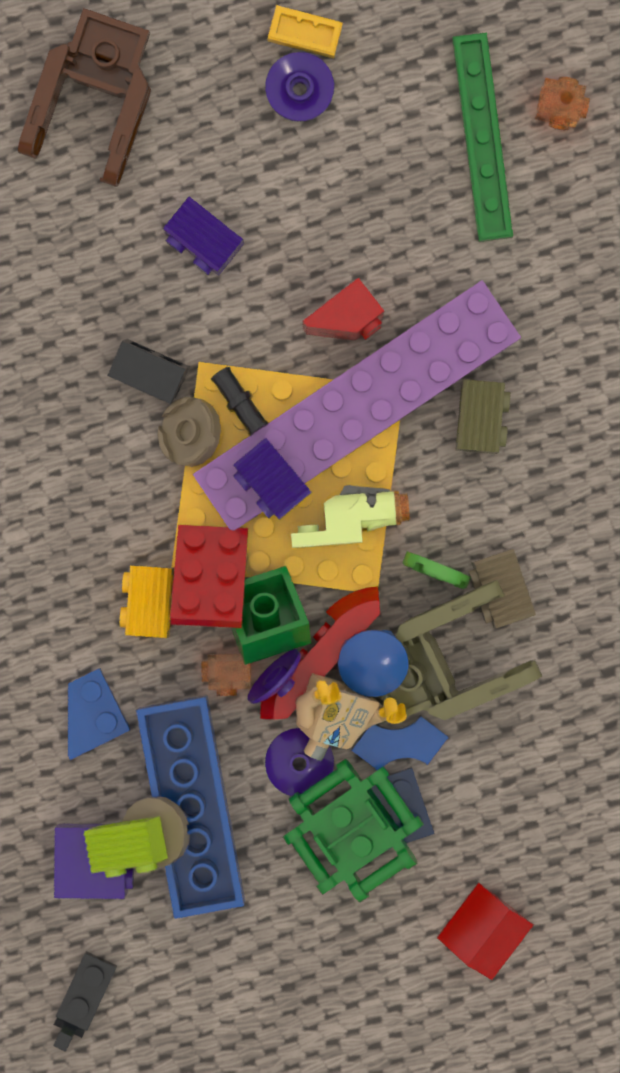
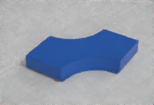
M420 716L412 724L399 729H387L378 725L371 726L363 733L351 751L376 770L400 758H413L428 765L449 737Z

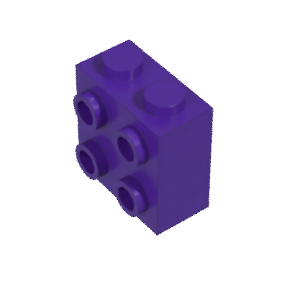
M58 824L55 827L54 898L125 899L128 889L134 888V868H126V874L115 877H105L104 871L96 873L90 871L91 865L89 864L90 859L86 850L87 844L85 843L84 831L105 824Z

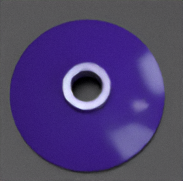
M305 52L290 53L278 59L270 68L265 82L266 96L273 110L283 118L296 122L309 121L320 116L330 105L334 95L333 75L326 63L317 56ZM303 84L307 90L303 95H296L293 91L294 86Z
M293 649L275 660L251 687L247 696L248 701L251 704H256L272 697L276 693L280 697L286 695L295 684L291 678L299 665L301 653L297 649Z
M300 728L290 729L279 734L270 744L265 757V768L269 780L279 791L289 796L297 792L303 793L333 772L334 756L330 746L322 761L313 759L304 753L310 738ZM297 757H302L306 760V767L302 770H297L293 766V761Z

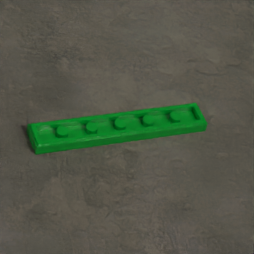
M487 32L454 36L452 42L478 242L513 238Z

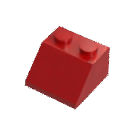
M357 278L302 321L303 330L307 335L354 341L362 336L367 340L382 328L381 325L383 323L381 320L383 319L384 310L362 281Z

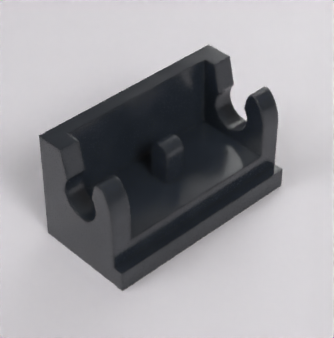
M125 339L120 344L107 376L172 404L174 398L179 393L190 366L130 339Z

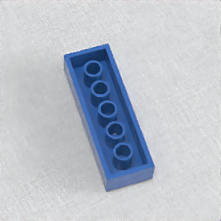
M208 695L138 708L136 713L152 797H166L181 808L188 821V825H186L187 835L190 834L184 855L176 862L165 866L174 919L244 906L245 895Z

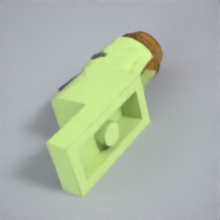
M346 485L340 495H335L324 502L326 531H319V525L298 526V533H291L292 548L362 543L361 528H367L368 532L385 526L401 525V522L410 521L408 493L399 494V490L391 492L389 489Z

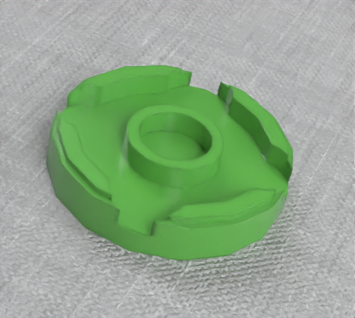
M408 551L402 562L406 567H410L439 581L451 583L461 589L467 588L471 579L470 576Z

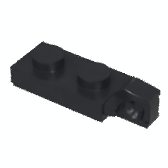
M87 951L85 952L56 1014L57 1018L54 1025L61 1028L53 1045L54 1047L66 1052L74 1035L83 1037L93 1020L117 965Z

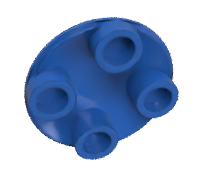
M367 630L355 634L342 644L338 658V669L344 683L354 692L369 697L383 696L397 689L407 675L409 664L404 646L388 630Z

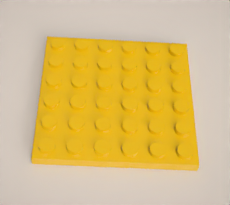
M204 362L198 363L194 398L203 399L214 407L219 416L221 433L219 444L209 459L203 464L194 467L185 466L172 568L175 567L178 525L228 527L193 474L250 436L235 412L228 410L226 407L228 402L215 383L211 381V378L225 367H230L243 389L250 391L253 395L251 400L268 423L334 379ZM400 420L305 483L312 493L279 520L275 515L268 518L262 512L240 527L248 528L245 577L250 578L287 566L294 584L348 591L379 586L386 526L368 532L367 528H361L362 543L292 548L291 533H298V526L319 525V531H326L324 502L335 495H340L346 485L382 488L391 491Z

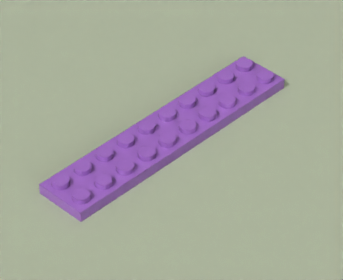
M481 280L271 421L268 425L256 431L252 436L247 437L195 472L193 476L228 528L236 530L263 511L256 504L260 497L251 487L246 492L233 477L237 472L233 464L264 438L268 439L300 479L307 483L520 340L521 336L488 287Z

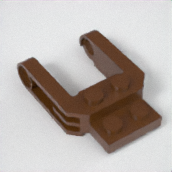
M83 8L73 40L48 52L21 133L18 153L34 159L39 156L66 78H71L75 83L118 98L125 97L108 147L110 155L102 178L100 177V182L118 187L152 91L139 67L150 31Z

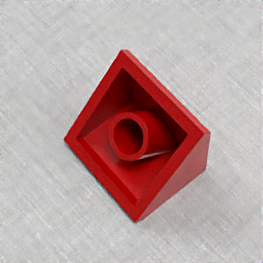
M478 882L437 936V939L467 966L493 980L534 924Z

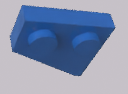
M101 668L68 683V757L70 760L131 730Z

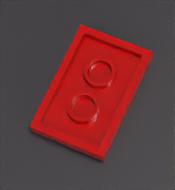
M178 525L170 613L171 625L242 628L248 528L230 530L228 527Z

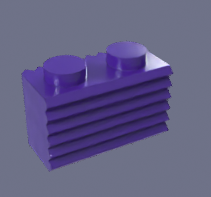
M191 197L185 200L163 228L168 236L165 240L166 243L180 254L184 250L188 251L195 257L192 263L206 275L213 271L219 276L244 245V240Z
M264 438L233 464L237 469L233 477L246 492L251 487L260 497L256 504L268 518L275 515L280 520L312 493L267 438Z

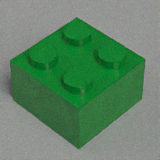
M287 566L245 579L242 628H231L245 665L311 644L309 621Z

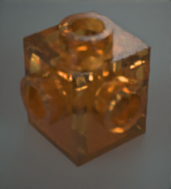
M559 77L558 80L545 78L540 91L535 120L549 122V127L558 130H569V127L575 128L580 118L585 119L590 103V98L584 97L587 86L579 85L578 80L570 77Z

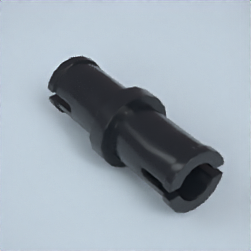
M225 367L211 378V381L215 383L228 402L226 406L228 410L235 412L250 436L269 424L251 400L253 395L250 391L243 389L230 367Z

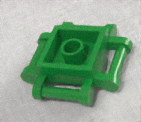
M344 759L336 765V770L303 793L297 792L289 798L291 806L304 822L285 834L283 839L288 845L292 844L319 883L316 887L322 895L345 880L354 898L361 903L369 897L370 891L405 867L410 869L418 863L403 839L424 824L419 816L414 817L387 778L389 773L384 766L362 780L351 763ZM344 780L351 786L350 790L317 813L313 812L309 806ZM377 786L402 822V827L398 828L371 787ZM308 831L312 832L315 842L331 865H334L338 870L331 876L304 839L303 835ZM389 848H394L398 856L363 880H360L355 873Z

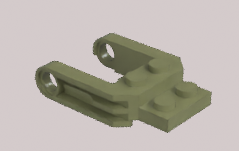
M498 580L478 587L400 624L396 638L402 643L407 652L408 671L404 681L397 689L380 696L382 702L386 698L391 697L397 701V705L400 703L405 704L407 717L425 710L432 716L447 720L528 685L542 677L536 661L531 660L458 691L455 687L454 677L438 643L429 632L473 612L490 601L504 597L505 595Z

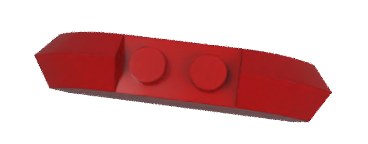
M378 586L352 592L335 602L326 611L335 622L331 626L327 622L322 625L313 636L317 641L316 644L308 652L304 648L299 651L301 659L291 678L295 682L294 686L283 697L276 693L262 701L260 719H287L295 711L296 699L306 692L312 673L325 677L338 662L342 644L355 634L365 631L380 615Z

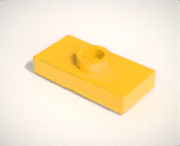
M276 5L267 39L268 42L334 59L343 22Z

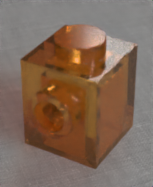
M240 653L208 654V661L201 662L202 682H208V690H216V696H236L237 689H251V663L245 665Z

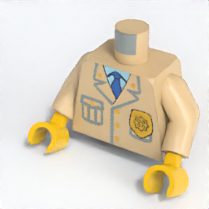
M312 673L306 692L296 699V724L310 738L304 753L313 759L322 761L330 745L347 750L371 726L386 720L392 724L403 722L407 718L405 704L400 703L397 705V701L389 697L384 700L383 706L374 697L354 692L344 682Z

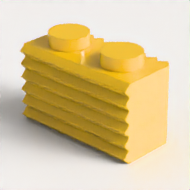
M130 565V572L123 573L122 593H128L127 607H121L120 627L126 628L125 635L169 638L174 578L173 568Z

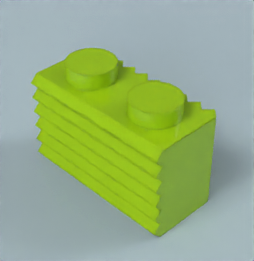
M160 816L99 825L84 831L85 843L87 844L86 850L88 851L89 864L91 865L90 871L92 873L104 871L105 877H115L126 874V868L136 867L137 873H144L158 869L157 863L168 859Z

